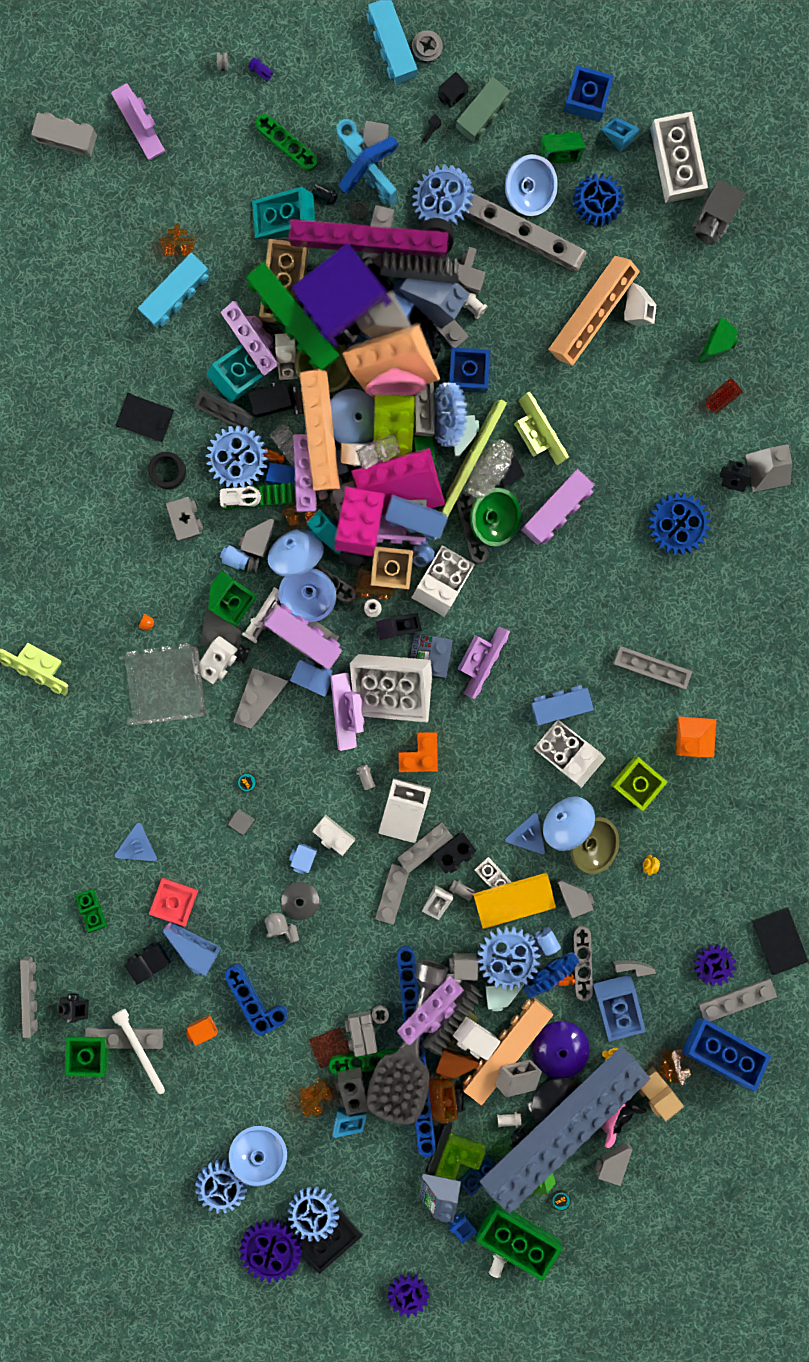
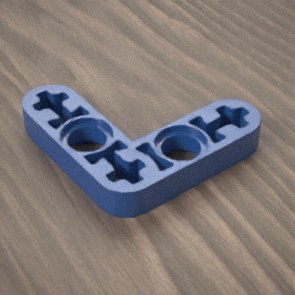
M390 136L363 150L357 156L338 185L344 194H348L356 187L370 165L389 156L398 148L399 143L396 139Z

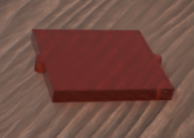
M341 1027L309 1039L314 1051L313 1056H316L321 1069L329 1066L331 1057L350 1053L347 1045L348 1040H345Z

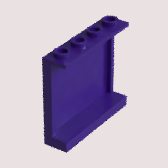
M348 243L292 286L296 293L294 298L300 306L305 305L302 308L309 318L311 316L314 317L311 320L318 330L322 328L320 334L326 342L331 340L334 346H337V343L333 337L379 301H382L386 307L392 303L386 291Z

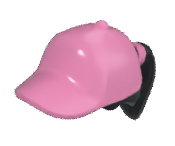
M628 1100L601 1127L607 1134L605 1147L610 1148L613 1146L616 1134L621 1132L622 1126L631 1120L634 1113L643 1114L647 1112V1109L641 1108L632 1100Z

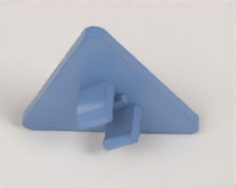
M534 813L506 837L505 841L533 852L544 854L545 848L538 814Z
M137 823L116 852V858L145 861L157 860L141 823Z

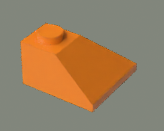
M678 717L675 754L691 757H714L717 719Z

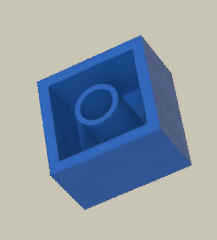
M577 65L563 112L600 122L614 76Z
M451 347L449 383L459 385V390H462V392L487 393L490 350Z

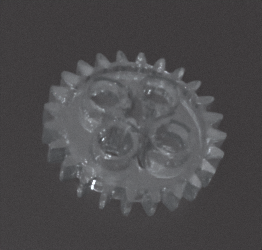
M499 439L498 441L495 440L493 445L490 443L488 449L484 448L483 454H480L466 481V491L475 498L484 497L485 494L488 495L491 489H495L496 484H500L501 478L505 477L504 473L509 470L507 466L512 463L509 460L513 458V455H511L513 450L509 443Z

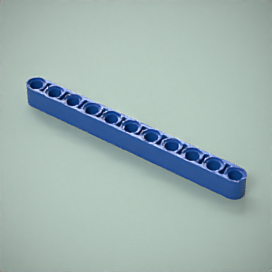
M408 945L401 946L397 951L404 1023L411 1017L407 1014V1011L411 1008L415 1009L419 997L418 983L414 976L416 972L414 950ZM404 951L410 952L411 957L409 959H403L400 956L401 953ZM406 970L412 971L413 976L411 978H405L402 975L403 972ZM411 989L414 990L415 995L407 997L405 992ZM422 1033L420 1035L419 1048L421 1049V1052L419 1053V1058L426 1065L425 1047L422 1045V1042L424 1041ZM428 1089L425 1101L427 1109L422 1111L415 1121L418 1150L424 1157H430L435 1152L430 1092ZM427 1123L429 1128L423 1130L420 1128V1125ZM429 1142L431 1147L423 1148L422 1144Z

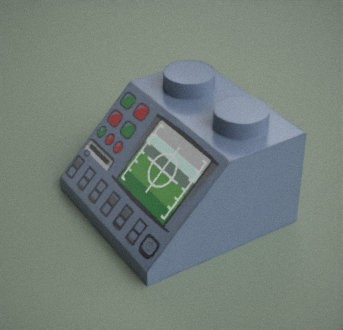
M414 634L410 658L431 660L432 676L446 678L453 640Z
M423 1174L419 1197L435 1219H439L442 1222H454L461 1182Z

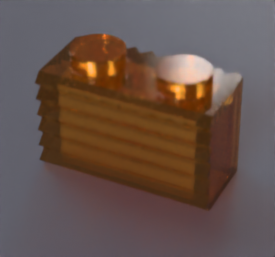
M437 1077L429 1079L432 1118L444 1124L458 1119L457 1102L455 1101L457 1098H455L456 1091L454 1090L455 1083L449 1079Z

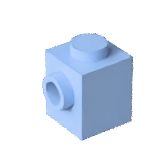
M299 843L297 850L293 849L289 858L292 861L291 867H294L293 870L304 874V872L309 873L318 849Z

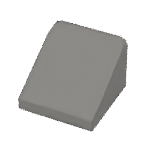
M238 809L228 825L244 836L255 819Z

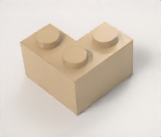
M652 1066L646 1071L651 1079L638 1092L642 1097L646 1095L649 1098L648 1104L658 1118L662 1116L667 1121L684 1106Z

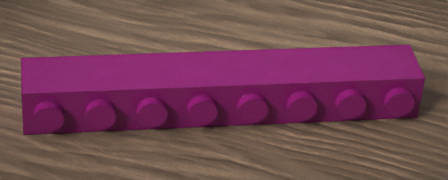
M291 219L289 241L290 245L294 247L339 250L348 243L355 252L384 254L386 251L390 255L395 252L396 255L403 253V256L411 254L414 257L415 255L419 257L425 255L427 258L434 256V258L441 257L446 259L448 233Z

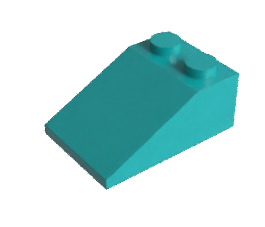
M303 187L252 201L255 239L289 237L291 219L315 221L313 193Z
M242 344L214 362L206 373L208 378L231 403L242 397L267 376L262 374Z

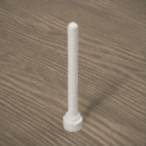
M122 1009L112 1015L115 1023H118L123 1028L157 1093L163 1094L165 1089L128 1023L129 1014L126 1009Z

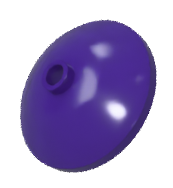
M556 1021L543 1027L534 1039L532 1051L535 1063L543 1073L550 1077L569 1078L584 1068L589 1058L590 1047L586 1035L578 1026L566 1021ZM564 1050L566 1051V1054L564 1056H560V1051Z

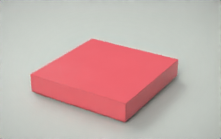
M162 878L149 915L186 927L199 890Z

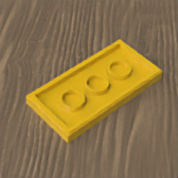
M547 873L473 894L483 929L556 908Z

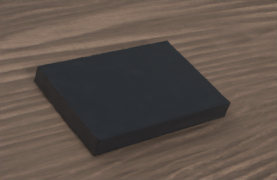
M786 907L752 920L772 975L809 962L789 908Z
M340 1208L335 1212V1214L339 1215V1219L334 1220L338 1225L332 1227L333 1232L332 1234L327 1233V1238L321 1237L319 1241H316L314 1237L310 1242L307 1235L305 1239L300 1238L297 1241L301 1242L299 1248L302 1250L301 1254L319 1274L362 1237V1233ZM328 1214L320 1221L319 1229L326 1225Z

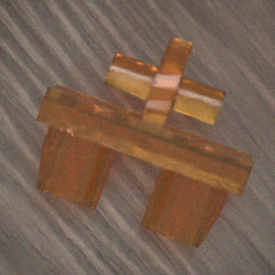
M175 223L174 229H168V235H175V237L159 238V245H162L164 255H175V245H182V255L188 256L194 252L196 238H181V235H187V229H180V224Z
M296 507L282 510L284 518L286 517L289 526L292 527L300 524L298 514L305 513L306 521L308 522L316 511L297 512Z
M663 1049L664 1060L661 1061L662 1067L658 1069L659 1075H665L666 1080H671V1083H679L680 1086L686 1084L685 1079L691 1076V1072L688 1066H680L679 1061L686 1057L681 1054L683 1049Z
M320 1078L314 1086L310 1084L308 1089L301 1087L299 1090L303 1095L299 1100L301 1102L300 1108L304 1111L303 1115L306 1117L310 1115L319 1117L323 1110L322 1105L319 1104L321 1099L328 1102L333 1097L332 1091Z

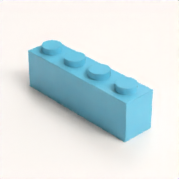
M379 0L368 4L369 13H366L369 25L374 26L375 31H373L376 43L380 42L382 47L380 49L383 61L387 60L389 78L394 79L395 84H399L417 77V67L392 0Z
M190 253L138 307L139 311L156 328L159 326L163 327L169 321V316L182 308V302L186 298L190 299L196 293L195 289L200 284L204 285L208 281L209 269L193 253Z

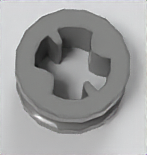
M217 52L218 71H221V69L228 71L227 52L223 55Z
M378 1005L372 1010L374 1022L383 1024L388 1020L389 1011L385 1006ZM377 1010L379 1012L380 1010L384 1011L385 1017L383 1019L381 1017L380 1019L376 1018Z

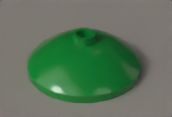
M491 488L482 492L476 498L470 514V523L474 535L479 541L490 546H500L509 542L517 533L521 521V510L517 499L511 492L502 488Z

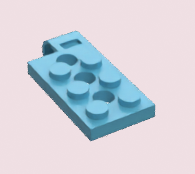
M345 119L340 121L337 126V136L341 145L346 149L347 157L353 163L363 151L359 146L364 142V139L357 133L355 123ZM345 130H350L352 132L348 136L342 134V132ZM375 164L370 165L363 175L366 178V184L370 189H376L379 193V199L384 204L388 203L392 207L397 202V189Z

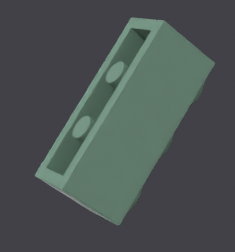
M492 77L456 121V129L472 142L477 138L480 140L486 132V126L489 123L492 125L498 117L497 113L501 108L504 110L510 103L511 91Z

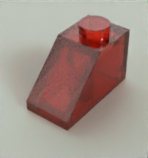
M731 377L705 399L707 401L706 405L712 412L719 413L740 396L743 391Z

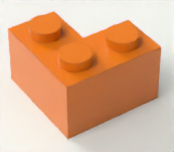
M417 732L418 751L399 752V772L438 771L437 732Z

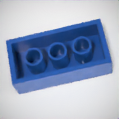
M696 1019L681 1052L684 1056L748 1091H757L771 1058V1055L706 1019Z

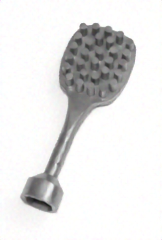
M429 960L418 961L414 976L421 986L414 1013L431 996L432 990L439 988L445 982L448 973L446 966ZM420 1036L412 1045H408L404 1041L398 1051L383 1056L376 1066L368 1089L367 1105L368 1109L377 1117L389 1122L411 1124L420 1116L429 1089V1071L419 1058Z

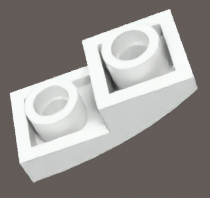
M489 857L475 869L478 875L491 888L512 883Z

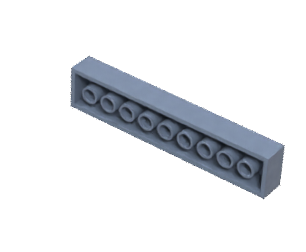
M621 1046L480 1180L481 1184L490 1196L510 1214L542 1182L546 1181L570 1155L574 1154L595 1131L602 1127L619 1108L630 1100L641 1087L645 1086L651 1078Z

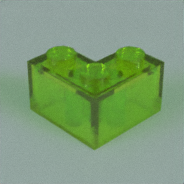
M450 1132L436 1170V1175L445 1179L455 1180L460 1164L479 1170L485 1155L484 1144Z

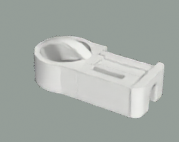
M250 486L220 490V505L223 507L227 505L253 507L259 504L261 500L259 490ZM248 490H254L256 494H245V493H246ZM245 498H256L250 504L245 501Z

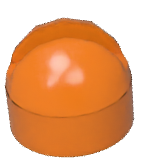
M144 614L138 628L142 630L152 629L154 626L153 618Z

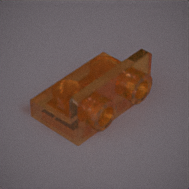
M358 570L356 593H359V597L371 598V595H379L378 599L390 600V596L394 597L395 588L372 586V571Z

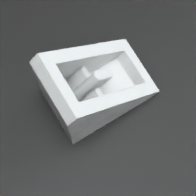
M435 885L422 912L439 920L453 900L452 893Z

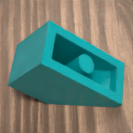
M319 509L307 524L324 543L339 555L342 551L335 550L339 525L330 515Z

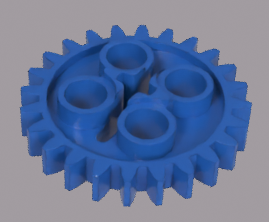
M677 492L674 494V498L669 494L667 495V501L662 498L660 499L661 505L657 503L654 505L657 511H650L654 517L648 519V521L653 523V525L648 526V529H653L654 532L650 536H656L653 543L660 542L659 549L665 546V553L672 549L673 555H676L678 550L680 555H684L685 549L688 553H691L692 547L695 550L699 549L697 543H705L702 537L707 538L709 536L705 531L711 529V527L706 526V523L710 522L711 519L705 518L709 512H703L705 505H698L700 499L694 502L693 495L687 499L686 493H683L680 498ZM675 506H679L682 509L681 515L674 513ZM689 510L690 514L681 523L682 526L677 528L673 535L669 538L668 534L678 524L676 521L681 520L686 514V512ZM690 518H694L696 520V527H691L689 525ZM663 521L669 522V530L662 528ZM678 532L684 535V542L677 540Z
M569 952L562 957L550 961L544 969L542 968L533 975V980L530 979L527 985L523 987L527 996L534 998L541 993L543 994L551 990L559 981L563 980L574 970V967L579 963L578 957L575 953Z

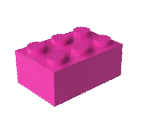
M346 487L335 550L374 556L384 500L383 493Z

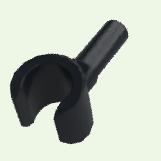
M436 114L428 121L432 127L423 139L426 143L432 133L441 126V120Z
M262 322V327L268 331L274 341L275 334H283L279 328L273 331L266 323Z

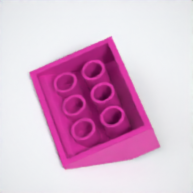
M430 448L372 463L371 465L357 467L352 471L357 489L384 494L381 515H385L392 495L406 500L426 499V506L428 508L445 505Z

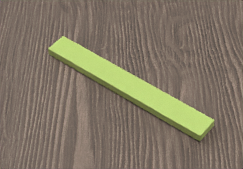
M502 399L495 401L446 494L444 499L445 505L439 507V512L449 516L507 404Z

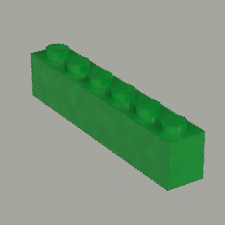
M265 262L246 276L249 281L246 285L253 293L258 292L261 296L259 301L266 309L268 307L271 308L274 312L271 316L278 324L283 323L287 328L284 332L291 340L295 338L299 343L296 347L303 355L308 354L311 358L309 363L315 370L325 371L340 358L339 354L329 342H326L320 331Z

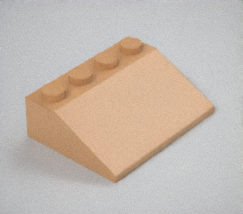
M419 324L353 344L343 353L350 372L365 391L367 384L371 380L394 368L418 376L425 384L440 380Z

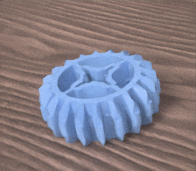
M226 1159L222 1165H220L219 1160H216L215 1166L210 1162L208 1168L203 1167L202 1173H199L197 1177L199 1180L195 1183L198 1187L195 1192L200 1194L198 1201L204 1200L202 1205L203 1207L209 1205V1211L216 1208L217 1214L220 1212V1209L227 1213L228 1208L233 1211L235 1205L240 1206L241 1200L245 1199L244 1193L247 1192L246 1184L234 1175L231 1167L226 1165ZM221 1174H226L229 1177H223ZM212 1176L214 1185L207 1190L206 1181ZM235 1183L237 1191L230 1197L229 1188ZM219 1184H221V1186L224 1185L225 1188H224V1189L218 1188V1185H219ZM214 1196H219L222 1200L216 1199Z
M317 1186L313 1191L311 1187H308L306 1191L300 1190V1195H294L295 1201L292 1200L290 1202L293 1208L288 1209V1213L293 1214L288 1217V1221H294L290 1227L297 1228L295 1231L296 1235L300 1232L302 1233L301 1239H305L308 1235V1241L310 1242L314 1237L316 1241H319L321 1237L327 1238V1233L332 1234L333 1232L332 1227L338 1225L334 1221L339 1219V1215L335 1214L339 1207H333L337 1202L336 1199L330 1201L329 1198L332 1194L324 1195L326 1189H322L319 1193V1187ZM308 1199L307 1211L300 1213L302 1202ZM314 1199L322 1202L325 1207H319ZM313 1210V1213H317L318 1215L314 1217V1215H310L309 1213ZM328 1214L326 1225L319 1229L320 1217ZM302 1221H308L311 1228L307 1227Z

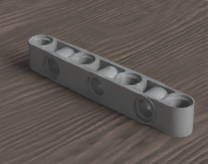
M472 194L474 199L469 201L473 206L467 207L466 209L469 211V214L463 213V216L571 271H579L587 255L585 250L496 204ZM490 212L494 217L489 219L484 214ZM519 230H526L528 232V235H520ZM560 247L562 253H555L553 248Z

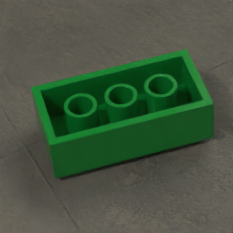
M496 1201L492 1204L477 1229L478 1232L475 1234L477 1243L541 1281H544L563 1249L559 1238L513 1211L509 1214Z

